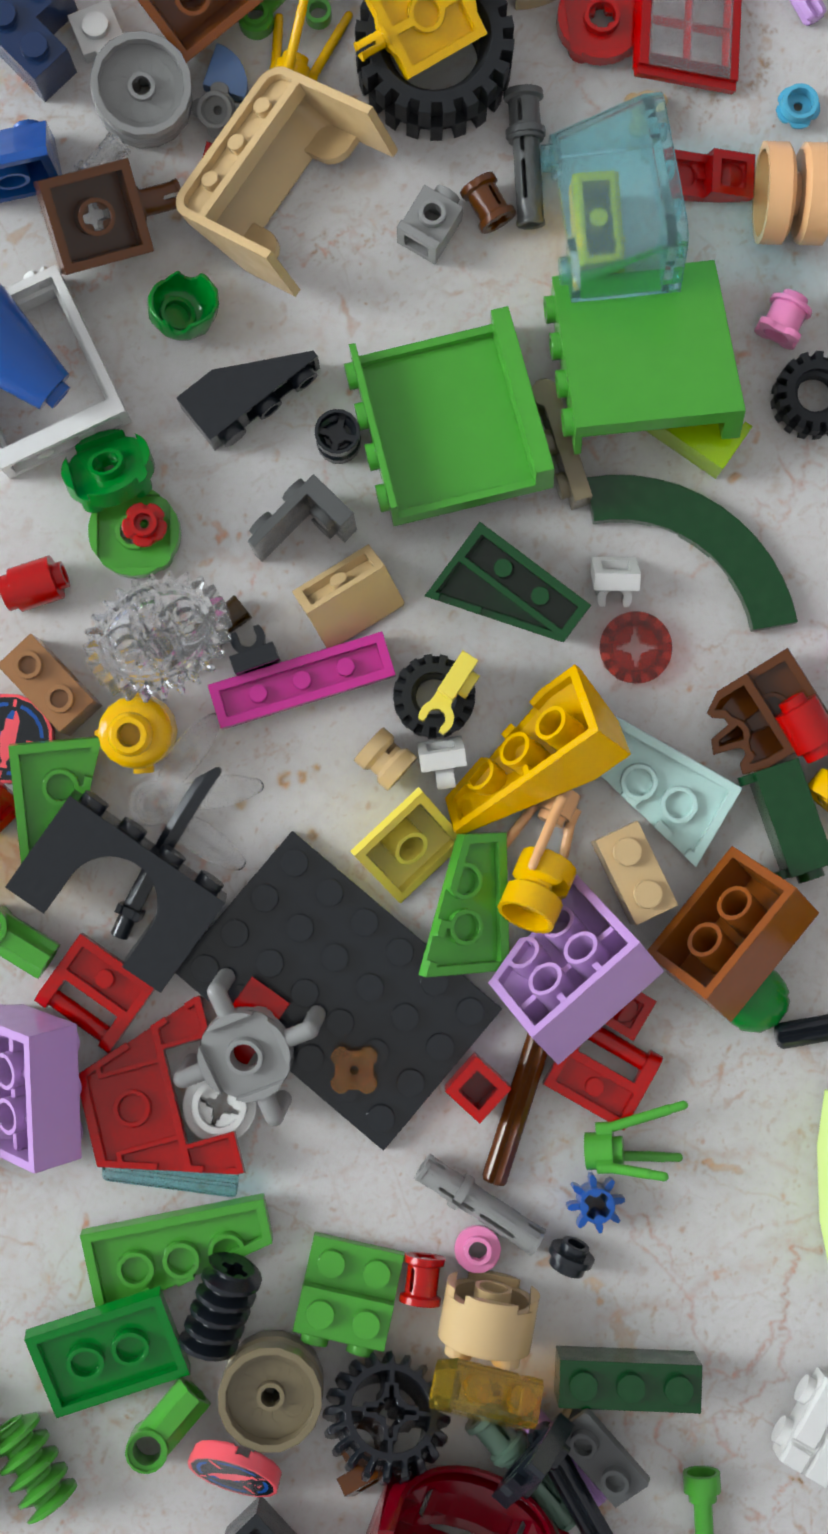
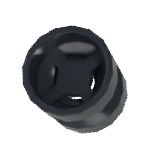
M332 409L318 418L314 435L319 453L325 460L333 464H343L357 456L361 448L360 427L357 419L350 412L343 409Z

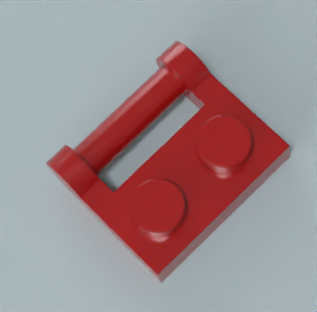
M81 933L38 992L34 1001L45 1009L48 1006L52 1007L68 1020L76 1023L78 1027L99 1041L98 1047L109 1054L119 1043L155 989L122 967L124 961L86 934ZM66 981L117 1016L112 1025H107L60 990Z
M601 1027L587 1040L638 1068L633 1081L579 1051L581 1047L579 1046L559 1065L554 1061L542 1082L548 1088L604 1120L611 1122L634 1114L656 1075L663 1056L653 1050H649L647 1053Z

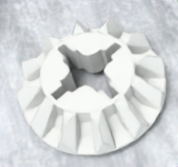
M202 1081L187 1088L183 1098V1114L192 1132L203 1140L236 1131L237 1138H239L250 1128L254 1121L257 1101L245 1103L236 1101L237 1097L228 1095L227 1103L232 1105L233 1109L239 1110V1113L224 1111L221 1117L217 1119L216 1124L212 1123L214 1107L201 1098L208 1099L210 1097L216 1099L220 1093L213 1090L206 1081Z

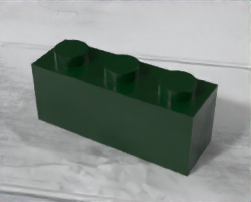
M556 1346L554 1393L558 1408L701 1414L703 1365L694 1351Z

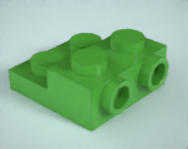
M315 1232L292 1332L301 1333L300 1340L305 1344L315 1347H327L329 1340L347 1344L346 1351L360 1357L369 1358L374 1350L384 1352L405 1252Z

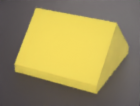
M418 787L350 852L401 904L451 857L457 834L454 832L452 824Z

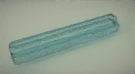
M102 1167V1177L109 1182L224 1197L236 1196L240 1180L239 1175Z

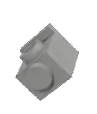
M424 185L404 219L397 225V243L435 265L462 221L463 207L458 204L460 201L458 195L443 185H437L434 190ZM429 210L439 216V218L433 221L428 220L424 214Z

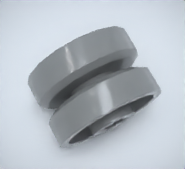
M147 31L125 32L109 40L96 55L90 74L92 98L96 111L106 130L120 142L139 149L160 147L174 140L188 124L193 103L190 69L181 52L166 38ZM141 86L149 87L148 93L144 95L137 94L140 92Z

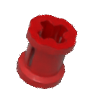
M406 1252L404 1259L408 1264L405 1291L400 1293L399 1301L415 1307H440L441 1298L437 1295L440 1268L445 1265L444 1257L433 1253Z

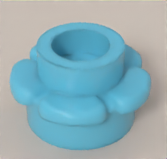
M794 84L785 88L778 96L777 116L782 123H789L794 129L808 127L811 120H815L820 113L818 94L807 84ZM799 104L802 109L797 111L794 109V105Z

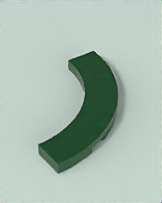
M636 475L587 477L592 493L589 507L593 524L612 522L633 523L650 527L652 525L677 534V537L696 547L708 558L711 557L727 575L729 582L738 595L746 613L751 632L792 625L798 622L791 595L774 560L758 538L739 519L722 506L702 494L681 485L656 478Z

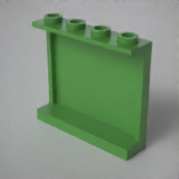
M715 260L552 276L551 295L544 296L543 298L544 317L546 324H554L555 332L549 333L550 356L552 361L559 360L561 370H555L557 398H565L567 408L561 409L562 432L564 437L571 436L574 454H581L582 437L717 423L721 439L740 438L746 409Z
M508 306L491 310V324L382 351L359 356L356 343L349 344L352 362L344 363L345 373L350 391L359 390L362 402L354 404L360 431L369 429L372 443L364 444L370 471L379 470L383 484L375 485L376 495L381 513L390 511L393 526L554 487L555 468Z

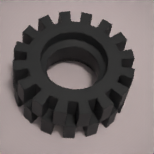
M816 350L812 356L805 352L800 354L796 360L793 358L785 366L772 386L771 394H774V397L770 401L771 409H777V414L774 418L778 423L783 420L787 424L784 430L789 434L793 430L799 432L797 438L805 439L808 435H812V440L820 439L824 434L828 436V407L822 411H810L804 408L798 399V388L804 381L818 380L828 387V358L823 357L824 351Z
M428 654L418 660L415 658L410 661L406 668L401 670L397 681H395L393 701L396 714L406 728H409L420 737L426 736L429 737L428 739H436L437 737L444 736L445 738L452 735V733L457 730L459 731L465 725L474 709L475 686L466 699L457 695L451 704L454 722L452 728L445 735L439 733L440 727L445 722L443 713L428 714L424 722L418 720L421 708L416 700L417 690L421 684L428 680H444L455 661L448 659L446 655L432 656V654Z

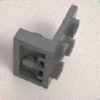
M313 474L306 482L300 478L287 489L282 497L285 503L273 515L268 511L257 519L249 530L252 536L249 538L248 543L255 556L263 562L310 514L313 517L311 521L329 539L336 534L345 543L357 530L354 513Z

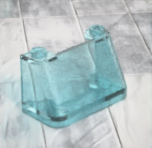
M663 93L641 94L550 134L548 144L541 145V166L543 173L550 172L552 181H557L567 241L566 256L558 258L560 284L568 285L571 303L681 292L688 251L689 231Z

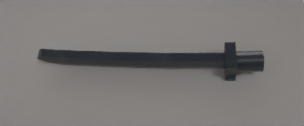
M215 767L195 778L156 842L158 847H161L163 843L173 848L176 847L196 811L221 775V767ZM141 869L126 900L118 903L114 911L119 915L110 933L122 940H127L135 922L142 920L146 912L142 908L154 887L150 877L143 869Z

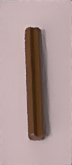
M527 1033L511 1083L512 1089L508 1093L482 1174L483 1180L496 1186H505L548 1055L529 1033Z

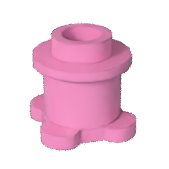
M785 289L783 293L778 292L771 295L770 303L772 305L766 317L762 316L754 332L765 339L778 343L783 348L794 350L801 338L799 330L804 320L811 318L812 309L807 305L808 299L803 294L791 289Z

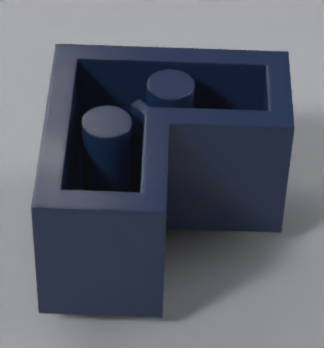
M0 0V57L46 102L77 73L68 49L54 35L69 21L67 15L78 11L74 0Z

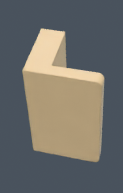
M369 544L292 591L326 648L344 643L404 605V600L387 568Z

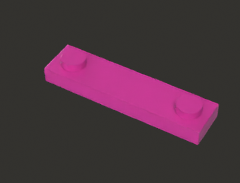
M378 632L209 684L208 689L220 728L224 730L396 677L383 632Z

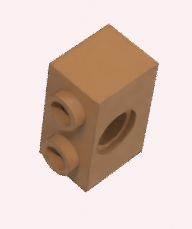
M31 633L0 661V669L60 733L71 736L103 706L44 642Z

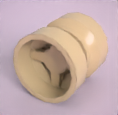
M383 727L363 747L354 761L362 769L372 770L377 775V782L388 791L418 757L408 748L401 749L394 743V736Z

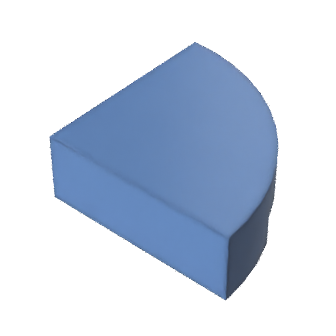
M217 43L203 81L204 91L209 92L214 82H223L229 87V95L232 99L241 103L248 94L245 69L239 58L230 49Z

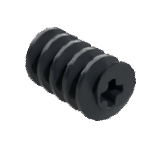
M217 1252L209 1256L211 1266L204 1268L201 1274L202 1283L198 1284L195 1291L197 1298L190 1305L191 1314L187 1316L184 1322L185 1330L181 1332L178 1339L180 1347L187 1354L205 1361L219 1362L228 1360L235 1355L239 1346V1339H241L245 1329L244 1324L247 1323L251 1313L250 1308L254 1304L256 1292L259 1290L262 1282L261 1272L254 1263L246 1257L229 1252Z

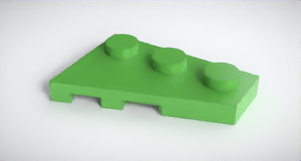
M97 736L9 744L21 864L75 789L82 794L85 790L90 791L100 749V742Z
M507 832L457 834L419 976L437 977L497 971L509 954V921L499 913L497 908L508 884Z

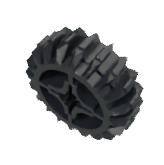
M392 1350L384 1354L381 1363L374 1352L370 1354L369 1358L365 1357L364 1365L357 1359H354L348 1366L349 1374L341 1371L336 1376L335 1382L338 1388H330L327 1392L326 1399L332 1405L324 1409L322 1417L334 1424L325 1430V1438H339L340 1442L333 1448L332 1454L334 1457H338L346 1452L350 1456L344 1466L346 1471L351 1472L357 1464L364 1467L361 1473L362 1481L368 1482L374 1471L378 1472V1480L381 1486L388 1485L391 1481L392 1472L400 1484L406 1483L410 1478V1471L417 1476L423 1475L427 1470L425 1462L434 1464L440 1456L436 1447H443L447 1443L448 1436L440 1429L446 1428L450 1424L451 1417L438 1411L445 1408L448 1404V1397L434 1396L433 1393L440 1386V1379H432L427 1383L423 1378L428 1370L427 1365L419 1366L416 1371L410 1368L412 1363L410 1355H405L400 1364L395 1363V1356ZM380 1383V1390L376 1395V1401L364 1402L362 1406H352L353 1396L358 1390L367 1385ZM399 1388L411 1397L415 1405H410L402 1399ZM384 1406L385 1410H387L388 1418L395 1420L390 1428L389 1425H386V1417L379 1415ZM412 1428L421 1429L416 1446L404 1452L393 1453V1446L398 1441V1433H409ZM356 1429L367 1431L374 1440L375 1448L368 1445Z

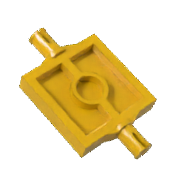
M365 0L374 17L376 31L354 42L353 45L357 52L365 46L373 44V46L358 54L361 61H365V59L385 48L394 57L406 81L488 33L478 15L476 0Z

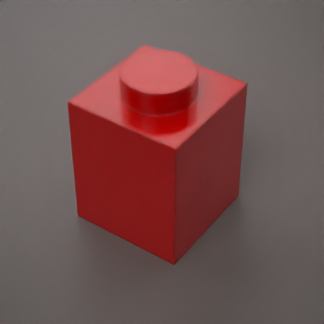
M476 1052L466 1060L444 1085L445 1092L479 1124L512 1089L509 1082Z

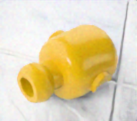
M151 689L130 690V696L120 698L110 705L102 715L99 728L94 731V734L99 738L101 749L110 760L122 767L133 768L134 774L153 773L154 765L169 755L176 743L178 728L175 716L169 707L156 697L151 696Z

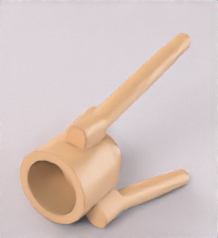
M569 790L526 808L507 832V849L539 809L537 817L544 821L545 825L533 850L528 868L530 870L537 868L554 828H562L564 823L565 827L559 854L568 859L575 825L581 814V810L576 808L581 796L577 792Z

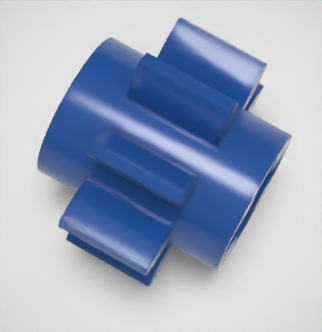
M591 1171L588 1172V1182L581 1186L576 1182H571L570 1185L576 1193V1200L566 1202V1207L571 1211H581L576 1220L579 1228L584 1227L589 1221L595 1225L598 1233H602L603 1223L610 1219L616 1223L621 1221L615 1212V1205L624 1203L625 1198L622 1194H610L615 1184L612 1177L606 1178L602 1184L596 1180ZM602 1193L601 1198L605 1206L601 1210L594 1206L588 1211L589 1206L585 1199L589 1195L597 1198Z

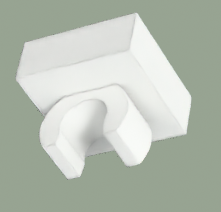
M591 557L590 574L599 606L605 607L608 592L621 591L623 607H629L632 602L631 591H640L641 572L637 558Z
M457 736L416 743L421 773L434 771L438 790L456 787L453 768L467 766L462 737Z

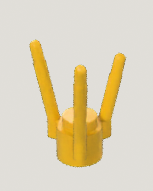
M299 0L288 49L283 51L282 57L283 15L281 13L275 15L269 69L279 66L286 67L317 81L319 74L352 20L353 13L351 11L345 12L310 69L307 66L309 59L297 52L309 1Z

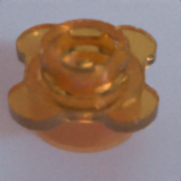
M345 1047L336 1048L331 1055V1060L335 1064V1076L331 1080L333 1090L340 1094L345 1093L347 1090H361L364 1094L373 1092L377 1087V1080L373 1076V1064L376 1063L378 1058L375 1050L370 1047H364L361 1051H348ZM352 1066H357L359 1072L355 1075L350 1073Z

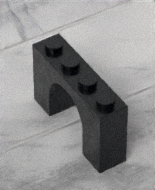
M75 789L5 888L44 914L72 874L88 861L100 857H119L138 865L147 873L155 887L157 912L127 954L122 967L161 993L225 905L227 893L222 891L224 884L205 870H201L198 874L183 864L186 858L170 845L163 843L161 847H158L145 838L148 832L134 820L124 817L121 821L106 811L109 807L108 803L95 793L85 790L82 794Z

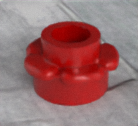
M141 502L133 504L127 509V517L122 521V531L125 537L132 539L133 543L139 547L152 546L154 543L162 540L167 532V523L163 519L165 514L154 503H149L148 505H144ZM143 520H147L149 522L147 528H142L140 526V523Z

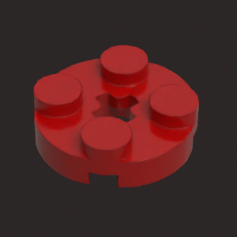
M560 0L556 19L557 32L562 44L568 50L569 57L577 63L604 66L618 63L632 56L636 0ZM596 10H603L606 17H613L614 21L609 22L607 27H598L590 19L595 17Z

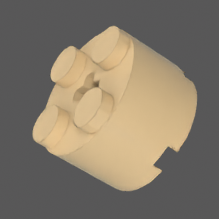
M488 1270L483 1273L468 1272V1278L457 1279L458 1271L451 1273L447 1278L438 1328V1337L445 1344V1355L458 1361H468L474 1357L489 1360L494 1366L501 1369H518L520 1359L527 1357L531 1350L540 1300L538 1290L531 1286L529 1294L519 1288L520 1279Z

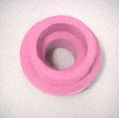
M472 1225L460 1232L455 1241L454 1251L458 1263L465 1270L472 1273H483L496 1265L500 1258L501 1246L497 1235L490 1228L482 1225ZM476 1242L483 1243L487 1248L486 1253L479 1258L473 1257L469 1253L470 1246Z

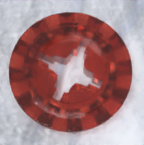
M632 611L615 617L606 626L600 639L599 652L604 668L617 680L636 685L654 680L666 669L672 655V640L669 631L658 618L645 612ZM633 629H636V636L640 644L654 647V649H649L647 652L640 654L637 667H634L631 653L623 652V650H617L616 648L630 643Z

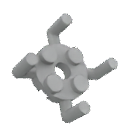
M223 968L219 970L207 989V995L217 1017L206 1028L200 1042L198 1055L191 1053L185 1057L174 1074L173 1081L179 1088H186L206 1081L216 1092L220 1094L224 1092L230 1096L237 1097L236 1101L245 1103L257 1101L266 1122L271 1126H278L283 1122L292 1102V1097L287 1091L278 1090L292 1068L294 1058L293 1046L314 1039L318 1035L325 1020L326 1012L321 1006H312L302 1023L286 1029L273 1015L271 1010L266 1007L234 1008L227 992L235 981V974L231 969ZM242 1044L251 1046L257 1053L258 1061L249 1065L239 1062L234 1055V1047Z

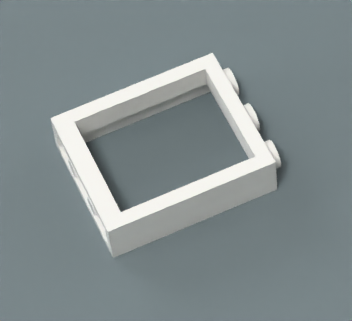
M56 265L49 268L43 266L37 271L30 270L24 275L23 280L8 287L2 286L6 288L23 313L56 297L58 298L105 400L10 445L0 427V469L10 479L75 449L74 446L86 437L100 431L118 429L132 422L71 292Z

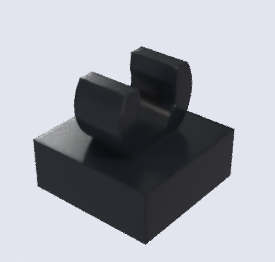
M260 625L253 626L257 638L256 642L250 647L241 645L236 632L230 635V643L238 653L229 656L236 676L281 663L276 646L273 641L266 643V635Z

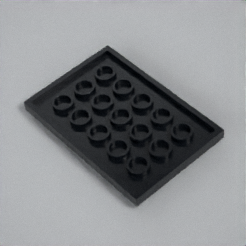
M294 831L286 837L202 936L176 971V974L210 1002L207 995L209 985L219 970L223 968L231 969L235 974V981L227 993L232 1004L251 977H254L290 1003L279 1019L286 1029L302 1023L312 1006H321L326 1012V1017L320 1031L314 1039L293 1046L294 1058L290 1072L383 1151L502 1010L497 1003L462 974L437 977L419 976L427 944Z

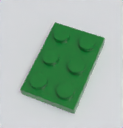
M161 1286L26 1329L24 1341L56 1418L190 1375L191 1364L186 1352L179 1345V1333Z

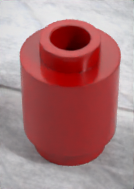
M50 555L8 568L6 574L0 576V594L9 611L20 609V611L25 612L64 599L65 588L70 587L69 577L61 561L55 563Z
M803 691L781 702L778 706L782 712L775 719L796 755H803L807 763H812L828 755V714L816 694L806 697Z

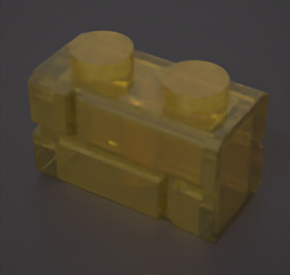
M460 1358L438 1359L435 1364L429 1408L512 1429H536L544 1388L543 1379L519 1375V1373Z

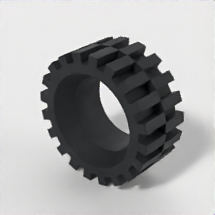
M363 0L360 6L361 20L356 19L355 42L376 31L374 17L365 0ZM476 0L478 15L488 34L472 43L477 54V62L470 74L454 86L431 90L415 86L407 80L405 81L396 70L391 54L385 48L365 59V61H361L358 54L373 46L372 43L356 52V66L363 96L369 95V105L374 107L377 114L385 110V124L396 131L400 122L406 124V136L418 139L420 129L430 130V141H442L443 129L452 128L453 136L457 138L466 134L467 121L471 120L476 129L486 122L487 107L493 112L497 110L501 104L502 91L508 88L515 39H513L512 15L506 16L508 5L506 0Z

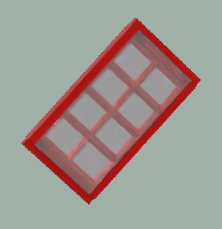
M636 0L632 67L634 77L731 95L735 93L736 82H738L742 0Z

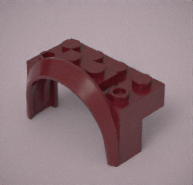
M462 1465L426 1466L427 1470L421 1476H417L410 1471L409 1480L403 1484L396 1480L392 1472L391 1481L387 1486L383 1487L366 1534H449L442 1530L434 1529L429 1525L438 1524L460 1528L474 1534H517L521 1522L524 1521L526 1526L522 1534H569V1532L558 1529L551 1518L531 1497L527 1500L521 1497L509 1508L505 1509L492 1497L503 1477L487 1470ZM430 1490V1492H429V1494H428V1497H427V1500H426V1502H425V1505H424V1507H423L422 1516H421V1515L419 1514L420 1509H421L422 1504H423V1502H424V1499H425V1496H426V1494H427V1491Z

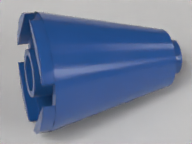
M0 284V389L38 409L43 408L46 404L53 409L71 388L65 383L69 373L6 288Z

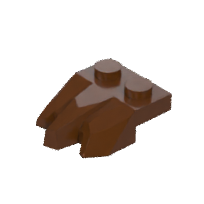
M786 648L718 690L707 711L711 718L725 719L728 723L723 730L711 739L713 755L736 748L743 749L746 754L740 762L743 775L769 768L795 752L775 719L782 712L778 706L781 702L803 691L806 697L816 694L828 714L826 706L789 648Z

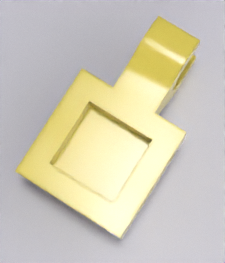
M462 650L433 698L422 706L418 720L424 722L431 711H440L445 717V722L440 727L439 733L445 735L449 732L454 722L451 704L457 695L466 699L480 678V675L474 672L478 663L476 658Z

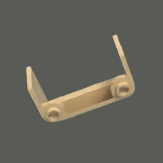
M274 67L264 72L258 78L181 187L176 197V208L190 226L242 269L296 297L301 289L277 259L280 253V245L273 233L264 228L312 159L330 165L340 163L351 155L359 142L391 157L395 156L398 149L373 106L289 68Z

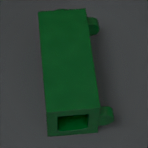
M799 758L737 778L740 786L750 784L779 870L773 873L783 879L796 877L798 884L824 876L822 867L828 866V840Z

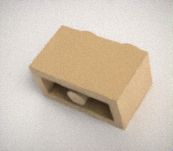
M638 821L631 822L591 841L630 924L638 925L678 906Z

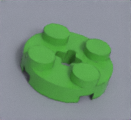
M151 489L142 498H132L120 505L105 508L98 513H92L88 524V538L92 550L106 568L119 576L139 579L150 577L170 567L180 546L181 526L177 514L168 501ZM141 502L144 505L154 503L165 514L163 519L167 523V532L162 540L150 547L136 546L132 544L131 539L123 537L122 521L127 517V509L135 503ZM143 520L140 523L142 528H147L149 525L147 520Z

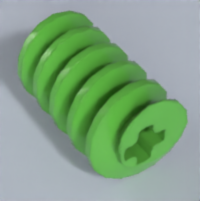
M37 1412L24 1415L19 1414L0 1424V1458L6 1456L9 1460L0 1470V1475L6 1476L16 1473L18 1476L8 1489L10 1493L21 1490L26 1491V1496L17 1506L20 1510L35 1507V1513L27 1521L29 1525L43 1520L55 1512L69 1499L77 1488V1482L74 1478L62 1479L67 1473V1464L64 1461L52 1463L58 1456V1448L55 1445L42 1447L49 1439L50 1434L48 1430L38 1429L33 1431L41 1419Z

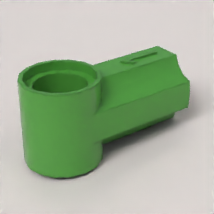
M0 905V956L39 979L52 962L61 944L14 916L7 907Z
M183 1377L179 1378L146 1418L134 1427L125 1450L127 1463L134 1471L141 1474H150L159 1470L165 1463L169 1453L211 1405L203 1391L193 1382ZM142 1437H152L160 1444L161 1450L157 1454L146 1455L139 1450L136 1441Z

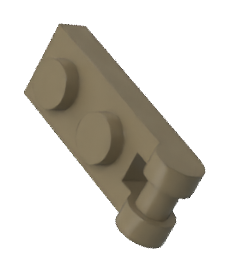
M540 379L534 383L532 391L539 416L542 417L546 429L544 433L550 454L555 457L559 473L554 474L558 495L561 500L568 498L571 510L587 506L591 501L592 493L580 455L574 454L571 436H563L561 409L564 408L562 399L557 398L556 386L552 380Z

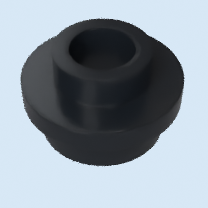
M565 1236L563 1239H554L550 1244L549 1253L551 1257L549 1264L560 1274L578 1279L583 1277L585 1271L591 1270L595 1259L589 1252V1246L582 1240L572 1236Z

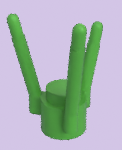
M679 1101L615 1121L595 1122L596 1132H585L586 1169L597 1170V1174H619L648 1180L667 1181L669 1175L666 1172L624 1165V1161L680 1162L683 1159L681 1153L624 1151L623 1136H614L613 1132L688 1108V1103L686 1101Z

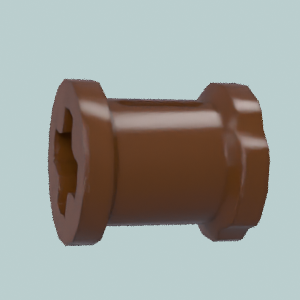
M486 172L477 176L460 191L462 198L466 202H470L479 218L480 223L478 227L482 234L498 230L510 222L516 215L514 206L507 205L496 185L498 179L493 172Z

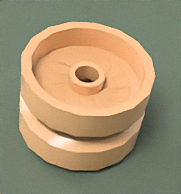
M763 141L756 162L754 197L752 199V228L756 244L782 245L789 232H791L792 238L797 245L822 246L828 236V142H804L796 155L790 141Z

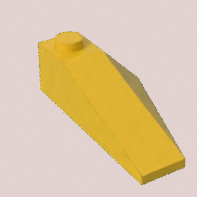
M574 664L541 688L529 701L533 708L517 726L510 723L501 733L505 740L489 758H479L458 782L456 787L445 797L453 830L456 834L468 833L589 783L631 755L619 721L577 665Z

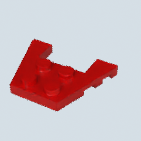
M201 996L193 997L184 1003L182 1007L167 1017H163L151 1025L149 1029L128 1043L125 1042L79 1073L82 1086L80 1096L97 1167L233 1175L246 1173L236 1131L190 1144L187 1140L166 1050L202 1039L209 1023Z

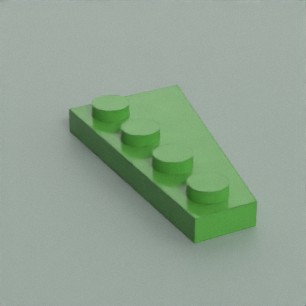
M261 1193L85 1228L80 1233V1239L95 1307L158 1286H161L162 1291L175 1285L178 1287L194 1280L195 1276L202 1273L204 1268L211 1266L209 1256L213 1253L229 1252L244 1257L272 1244L273 1233L265 1194Z

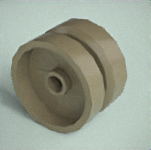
M284 1330L261 1331L245 1338L239 1344L235 1355L228 1359L218 1389V1413L226 1431L240 1445L259 1453L283 1452L300 1444L315 1428L322 1410L324 1391L323 1368L316 1351L310 1345L303 1343L300 1340L301 1337ZM266 1388L275 1389L273 1393L265 1391Z

